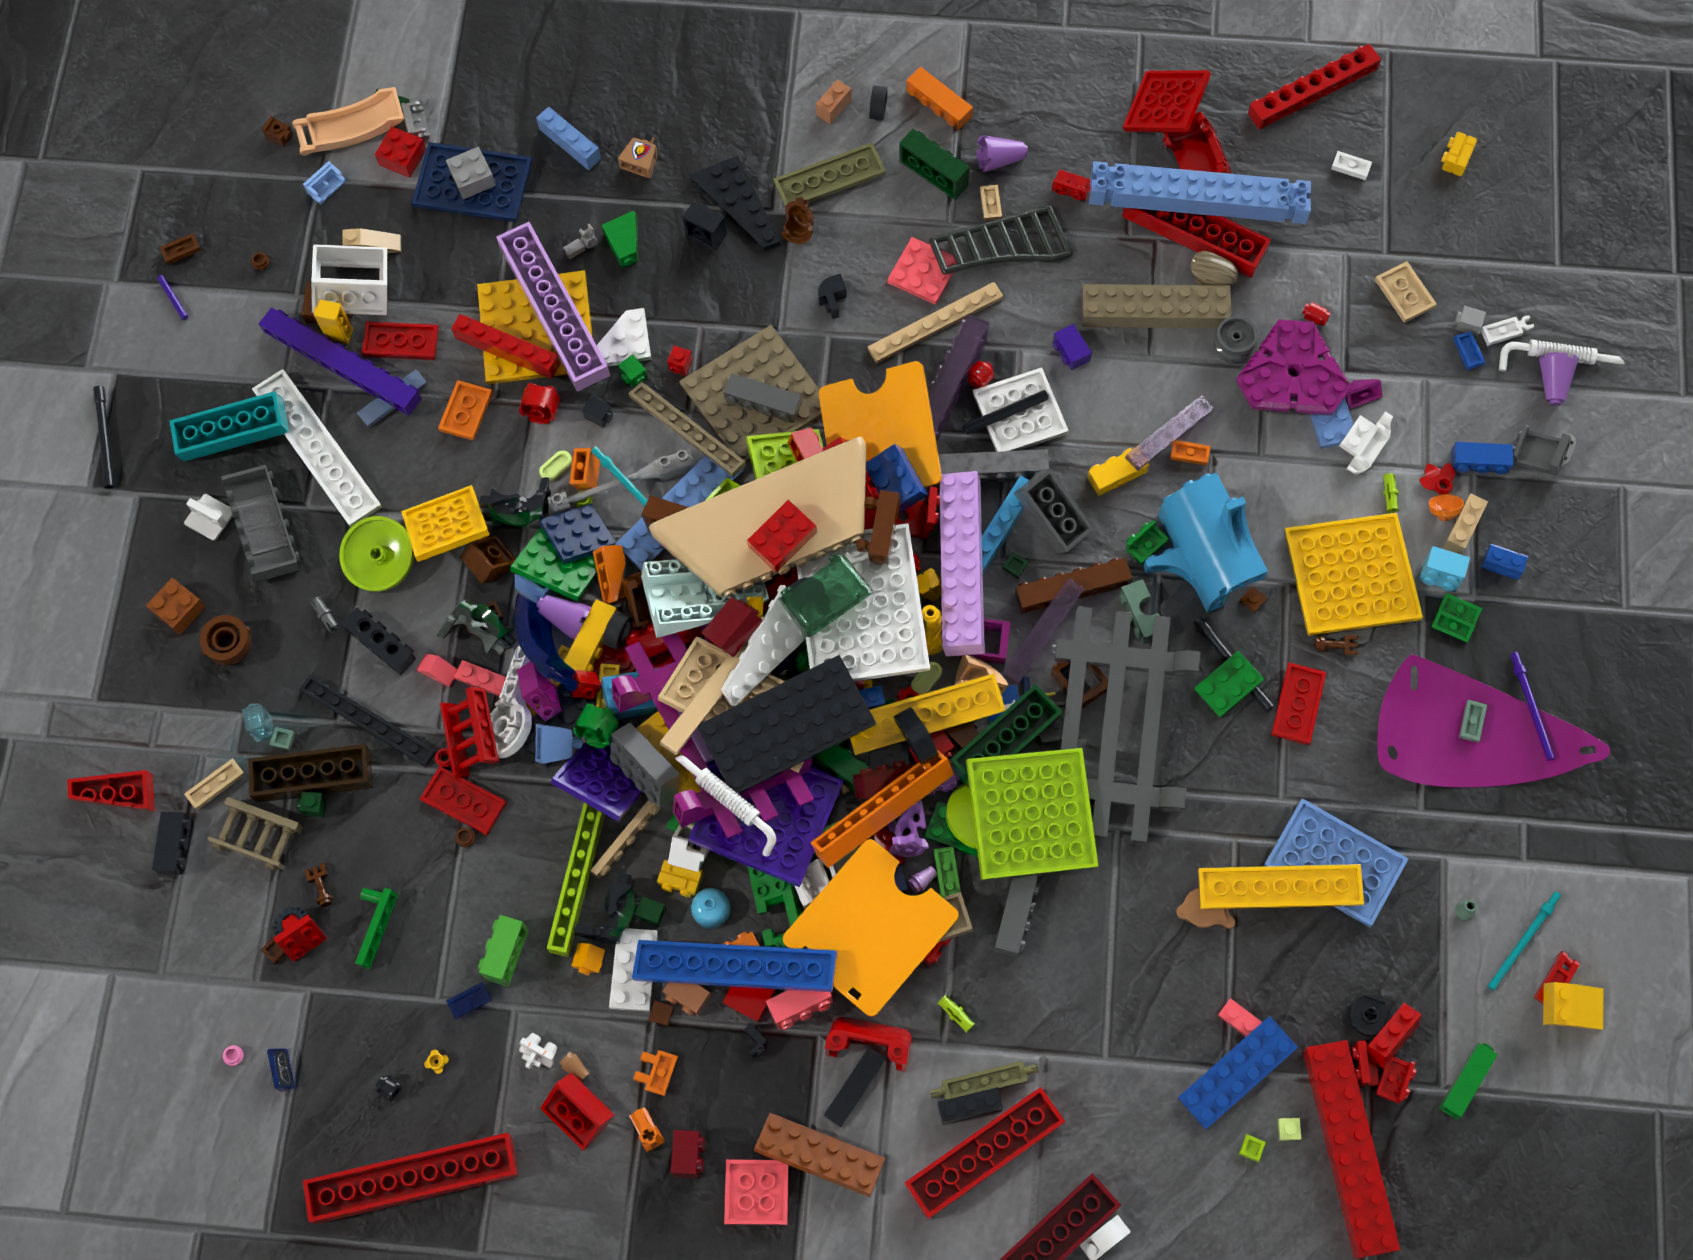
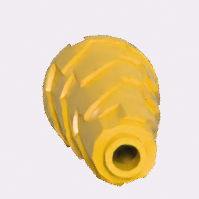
M928 605L922 609L928 655H934L943 650L942 616L940 610L935 606Z

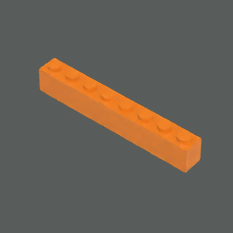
M938 751L939 755L922 765L920 762L814 839L810 843L817 857L828 868L920 801L954 775L948 759Z

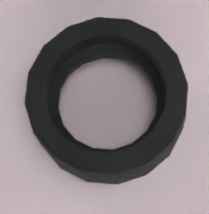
M873 85L869 119L884 120L887 87Z
M620 611L615 612L606 626L603 644L616 650L621 649L626 642L625 637L629 636L628 634L631 631L633 618Z

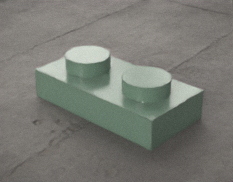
M1471 700L1466 701L1458 738L1475 743L1480 741L1487 708L1486 704Z

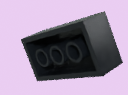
M568 680L557 690L561 712L546 722L538 714L532 718L531 730L522 748L534 757L536 750V724L567 728L572 730V737H575L573 728L586 704L589 703L596 707V702L592 699L572 697ZM552 762L542 764L548 768Z

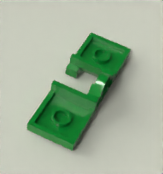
M747 866L758 914L770 912L769 907L785 903L791 927L804 912L798 894L794 892L793 885ZM774 929L762 931L765 947L788 948L783 943V935L785 933L775 936Z

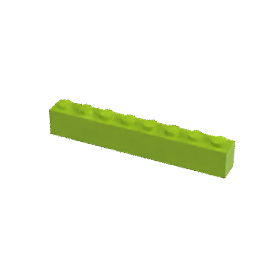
M585 802L547 945L549 953L570 957L575 937L574 929L579 921L591 874L590 870L593 866L605 818L604 813Z

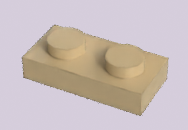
M998 185L980 186L984 221L1002 218Z

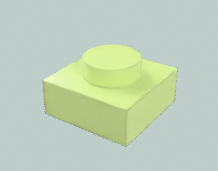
M1300 1118L1278 1119L1279 1141L1301 1140Z

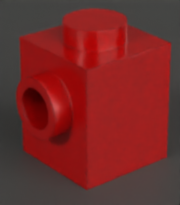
M675 345L667 360L669 371L684 376L687 375L693 362L690 350Z
M575 669L568 686L572 697L594 700L597 692L601 689V682L596 672Z

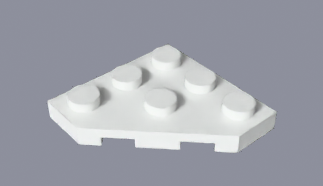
M644 308L625 311L597 344L607 366L618 365L632 354L639 362L652 360Z

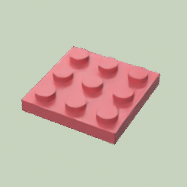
M911 237L887 279V283L936 305L954 273L942 274L931 246ZM940 250L947 267L957 264L952 254Z
M726 1160L724 1224L787 1225L789 1165L777 1160Z

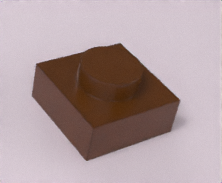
M1252 586L1239 602L1255 613L1265 603L1267 597Z

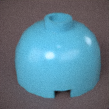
M707 888L698 892L693 898L691 912L694 920L700 926L714 929L719 928L729 919L731 905L726 894L715 888Z

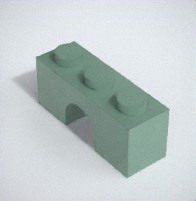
M1142 579L1123 586L1119 599L1121 604L1126 606V612L1132 613L1131 622L1135 626V636L1144 644L1152 641L1154 617L1159 616V614L1145 615L1139 608L1141 605L1149 603L1150 594Z

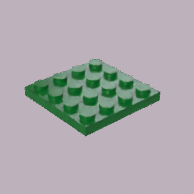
M541 527L510 568L511 572L577 602L597 576L594 555L563 564Z

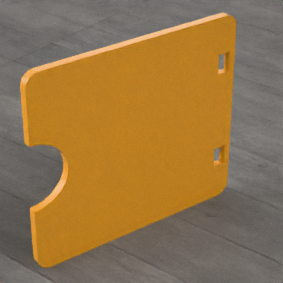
M914 361L886 369L884 384L878 391L871 394L860 392L852 378L820 388L819 400L826 445L839 437L846 440L863 437L866 444L867 462L893 444H896L903 448L924 488L940 483L942 474L924 367L920 362Z
M872 839L866 840L783 935V943L788 948L803 949L807 947L808 949L836 950L837 960L833 987L870 1017L879 1013L958 919L957 909L932 888L917 896L902 893L897 888L894 880L895 870L900 862ZM852 988L861 994L858 1000L848 993Z

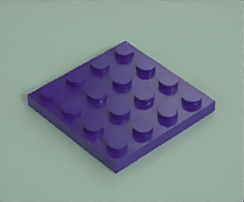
M585 741L582 747L553 776L551 784L619 821L641 796L643 791L638 790L630 777H626L622 769L611 761L610 744L609 746L606 745L605 748H596L588 745Z

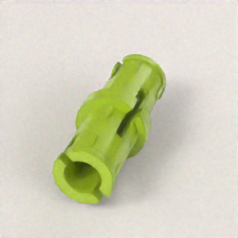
M1388 473L1383 475L1385 488L1383 496L1386 497V511L1394 513L1399 511L1397 500L1399 491L1396 489L1395 475Z
M947 994L937 1003L950 1015L949 1018L952 1021L954 1020L966 1033L975 1025L963 1012V1008L961 1006L958 1007Z

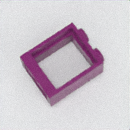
M984 619V630L1001 632L999 654L985 653L972 654L971 656L984 662L1006 664L1010 622Z
M533 660L519 668L517 674L522 698L546 722L561 712L556 685Z

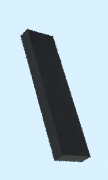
M869 1046L824 1116L839 1127H842L886 1060V1057Z

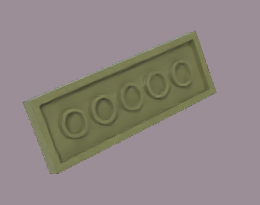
M871 142L774 178L773 182L786 207L789 202L796 201L797 197H803V200H808L811 203L886 175V171Z

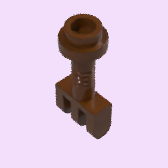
M1344 635V641L1325 640L1324 636H1319V638H1315L1314 647L1319 652H1324L1325 648L1344 649L1343 654L1358 655V651H1350V647H1358V643H1350L1351 639L1357 640L1358 635Z
M321 863V872L318 871L317 866L312 867L313 875H311L309 869L305 870V874L309 883L315 882L319 897L316 899L317 904L324 908L332 904L333 898L331 894L326 892L323 878L328 877L325 864Z

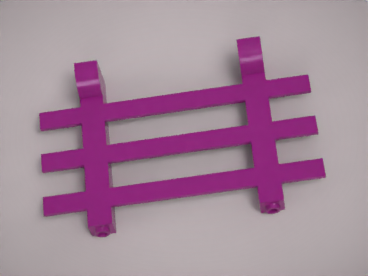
M708 624L699 626L700 630L703 631ZM678 632L662 636L675 662L654 670L640 642L625 647L640 677L634 679L631 675H623L612 679V699L620 713L653 700L668 730L680 717L676 709L658 700L659 694L687 652ZM690 737L680 750L682 756H685L700 770L708 769L692 737ZM812 758L805 761L799 773L788 769L739 794V796L745 800L748 798L752 800L764 822L778 817V813L766 790L779 784L787 783L799 807L814 801L810 790L801 776L810 771ZM699 786L701 791L695 793L693 790H687L674 795L673 813L681 828L714 814L727 839L743 832L732 811L723 806V803L721 804L717 801L716 798L711 796L701 786Z

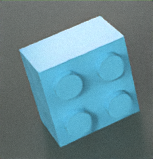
M1432 546L1424 559L1418 580L1423 581L1426 585H1436L1442 587L1445 591L1456 592L1465 578L1470 557Z

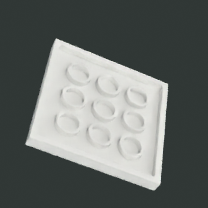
M1042 368L973 390V396L982 416L1042 390H1046L1048 393L1047 401L986 426L996 452L1018 451L1068 434L1069 430Z

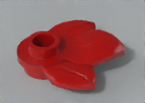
M1427 463L1424 471L1425 477L1419 479L1421 485L1427 490H1435L1439 495L1449 494L1453 489L1452 481L1455 478V471L1452 465L1447 463L1440 469ZM1440 485H1444L1446 489L1441 488Z

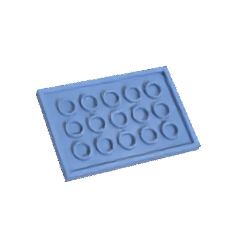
M1302 798L1265 862L1264 867L1361 864L1364 905L1333 907L1371 927L1409 858Z

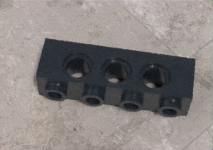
M357 607L341 623L342 626L401 676L416 660L413 655L414 650L407 644L403 646L399 642L400 638L393 632L389 634L385 631L387 628L380 621H373V616L365 609L361 611ZM370 626L368 631H362L364 627ZM384 637L382 642L376 643L378 638ZM398 649L395 654H390L391 650Z

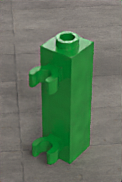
M1478 1043L1474 1046L1438 1107L1456 1120L1462 1117L1498 1055L1490 1045Z

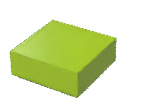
M1246 1134L1239 1155L1259 1162L1266 1142Z

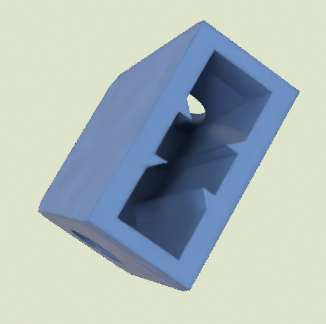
M536 724V762L549 763L572 757V749H580L582 747V739L572 737V730Z

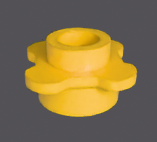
M432 1050L424 1065L427 1069L431 1068L436 1074H440L443 1072V1067L448 1063L449 1058L447 1055L439 1054L437 1050Z

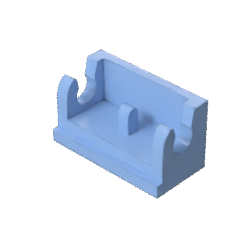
M328 161L303 185L307 193L321 205L346 180L341 175L342 173Z

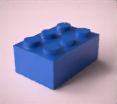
M893 444L866 462V470L879 494L880 490L900 493L901 501L898 514L928 496L907 455L900 446Z

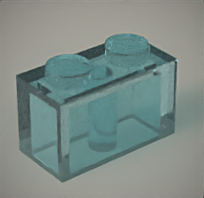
M250 704L247 708L242 709L246 731L256 742L272 738L274 732L272 718L261 704Z

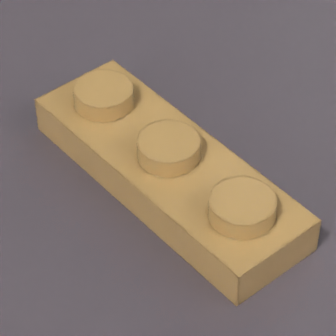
M232 758L184 795L193 807L199 810L246 774Z

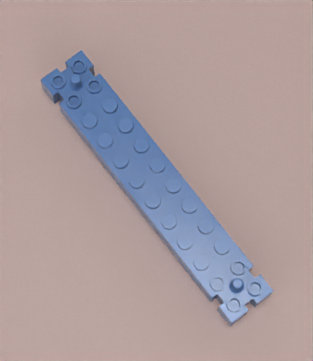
M1093 161L1090 174L1089 204L1104 205V202H1111V206L1279 222H1285L1287 218L1292 219V223L1301 224L1307 223L1311 212V199H1309L1311 181L1296 180L1295 183H1289V179L1117 163H1115L1114 167H1109L1106 162Z

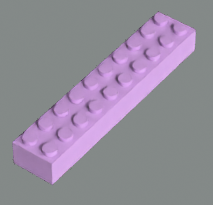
M530 222L497 236L501 251L576 391H580L609 377V369Z
M977 471L942 474L940 481L942 647L946 656L985 654L980 479Z

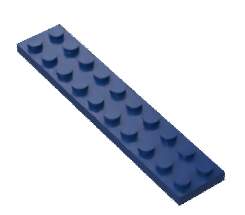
M638 940L632 979L633 981L833 992L837 951Z

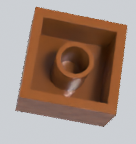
M173 578L146 605L155 616L179 635L206 608L200 599Z

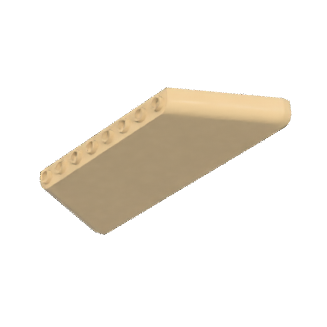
M863 437L854 438L660 519L649 526L650 532L655 540L720 597L733 596L740 589L747 590L752 588L754 583L759 581L766 582L772 579L773 575L778 573L782 575L789 572L792 567L806 565L811 559H821L826 556L827 552H837L849 543L856 544L857 540L862 539L865 535V441ZM787 500H790L817 526V533L776 573L748 547L747 539Z

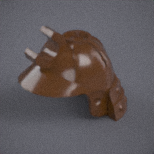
M797 197L796 201L789 202L785 207L787 221L781 234L791 243L803 244L812 237L815 220L811 209L808 208L809 201L803 200V197Z

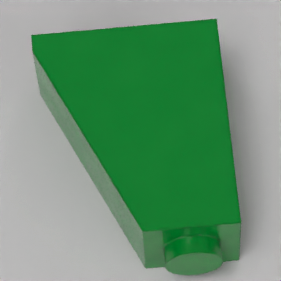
M634 211L601 225L603 234L621 268L631 266L638 261L637 219Z

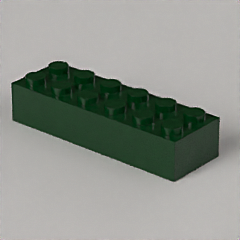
M1036 684L1033 685L950 760L949 763L953 772L969 788L967 759L1020 754L1056 722L1063 712Z

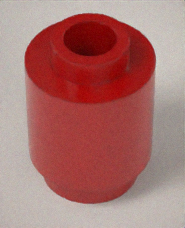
M1311 302L1310 305L1306 304L1302 312L1305 315L1304 319L1314 322L1318 326L1320 324L1325 326L1331 315L1327 311L1328 309L1314 302Z

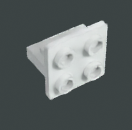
M204 494L198 501L189 499L187 506L192 512L184 521V524L205 537L216 541L233 515L229 506Z
M816 859L809 864L800 888L795 886L804 910L830 882L820 859Z

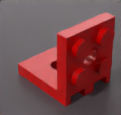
M930 487L927 492L928 496L923 501L920 500L902 512L906 514L907 520L902 521L897 517L899 524H909L910 537L927 539L930 531L934 530L939 515L936 512V506H939L940 495H937L938 488Z

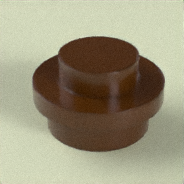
M258 252L252 256L251 264L255 269L264 270L269 266L270 260L266 254Z
M461 828L455 835L456 843L464 848L471 846L475 841L474 832L470 828Z

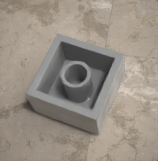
M479 147L446 160L462 199L496 186L493 175Z

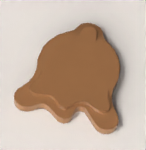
M1199 888L1191 891L1186 896L1183 904L1176 910L1178 918L1190 921L1198 928L1220 925L1231 929L1235 925V920L1228 913L1229 909H1200Z

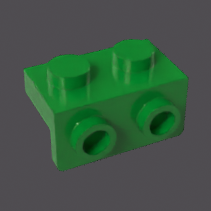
M1155 520L1143 524L1138 534H1132L1126 540L1125 550L1140 565L1145 563L1148 557L1154 555L1169 541V538L1156 527L1157 522Z

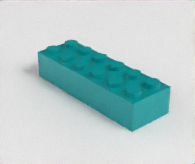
M276 391L170 420L175 455L184 462L290 433L284 399Z

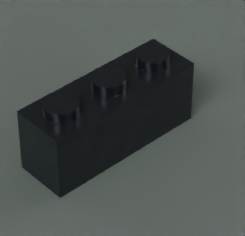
M161 812L152 865V870L158 874L181 875L182 869L185 868L186 859L184 854L189 844L187 834L191 829V819L185 813Z
M998 1087L937 1103L942 1125L999 1112L1003 1109Z

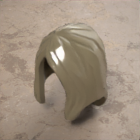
M1209 251L1198 252L1193 257L1191 273L1197 277L1195 282L1198 285H1230L1231 287L1237 281V268L1229 260Z

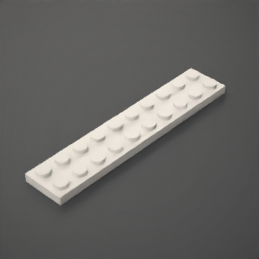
M283 369L252 388L256 396L276 391L284 399L290 432L284 435L350 528L382 508L377 498Z

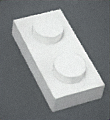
M1338 151L1331 169L1366 180L1372 162Z

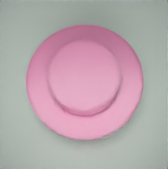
M236 1045L227 1047L223 1052V1060L229 1066L240 1064L244 1057L243 1050Z

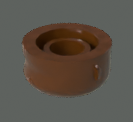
M220 615L212 618L204 625L200 633L199 640L203 650L202 655L207 656L210 660L220 665H233L240 662L246 657L251 648L250 627H246L241 620L232 615ZM229 635L234 636L230 646L225 648L219 647L223 638Z

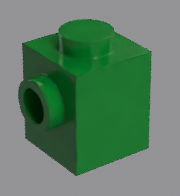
M633 354L618 364L622 380L626 384L629 383L633 388L640 382L644 383L648 378L646 369Z

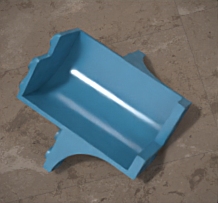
M1217 472L1205 474L1194 482L1193 480L1187 481L1182 485L1183 488L1163 499L1158 517L1174 548L1165 550L1159 556L1152 555L1148 557L1143 566L1146 574L1169 572L1187 580L1197 592L1207 613L1225 606L1230 592L1264 579L1268 572L1249 532L1245 513V499L1243 497L1230 499Z

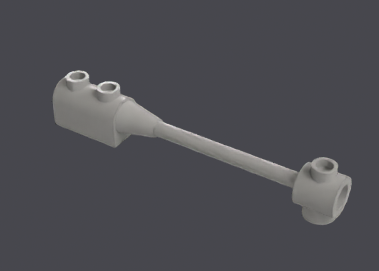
M688 448L668 456H662L660 459L654 460L651 464L640 469L637 473L626 477L630 482L639 479L660 478L662 483L687 474L695 466V462ZM617 479L568 497L565 492L556 493L547 499L553 515L571 510V503L620 487L623 484Z

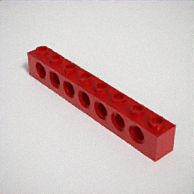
M1370 44L1364 47L1360 46L1354 52L1344 54L1336 61H1330L1324 67L1313 70L1305 77H1299L1291 84H1285L1281 89L1268 93L1262 99L1254 100L1250 104L1248 115L1260 130L1377 70L1381 58Z

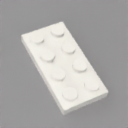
M626 928L623 931L620 944H616L609 1002L610 1009L650 1012L653 982L633 981L632 973L638 940L657 941V930Z

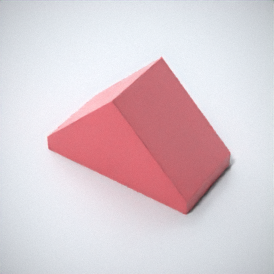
M425 654L416 671L448 687L453 683L454 676L458 670L440 656Z

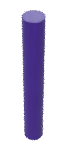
M163 275L158 276L157 280L182 320H186L188 315Z

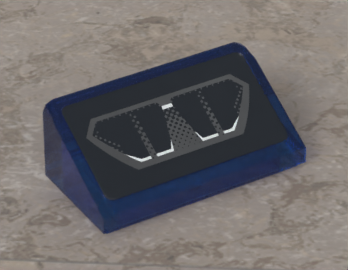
M285 1048L268 1049L267 1053L274 1088L280 1092L293 1089L295 1083L288 1050Z

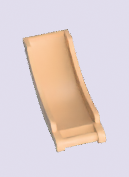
M392 87L379 89L370 97L346 107L308 114L306 118L296 119L292 124L298 135L300 153L305 156L314 152L339 149L364 142L388 131L391 126L395 127L404 120L396 88ZM304 126H308L312 145H307L303 130Z

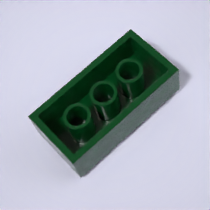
M912 128L899 143V162L954 200L968 187V164L954 157L950 151L941 148L937 142L926 138L922 132Z

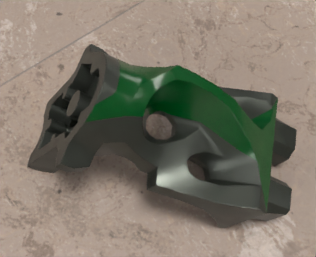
M467 599L463 600L446 618L447 621L437 634L439 638H445L454 632L459 625L465 624L468 632L474 638L483 642L486 653L494 650L499 655L503 654L506 649H511L517 641L510 634L513 629L502 626L498 616L492 609L485 604L474 605Z

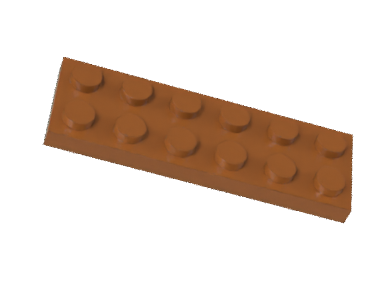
M769 1113L754 1148V1152L868 1197H871L885 1161L884 1157L772 1113Z

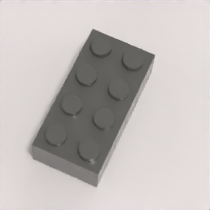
M1050 468L1041 470L1014 492L1057 553L1069 551L1094 529Z
M631 723L612 733L610 744L611 761L618 765L624 775L633 780L637 789L642 790L647 795L648 800L658 808L674 800V795L678 794L680 773Z

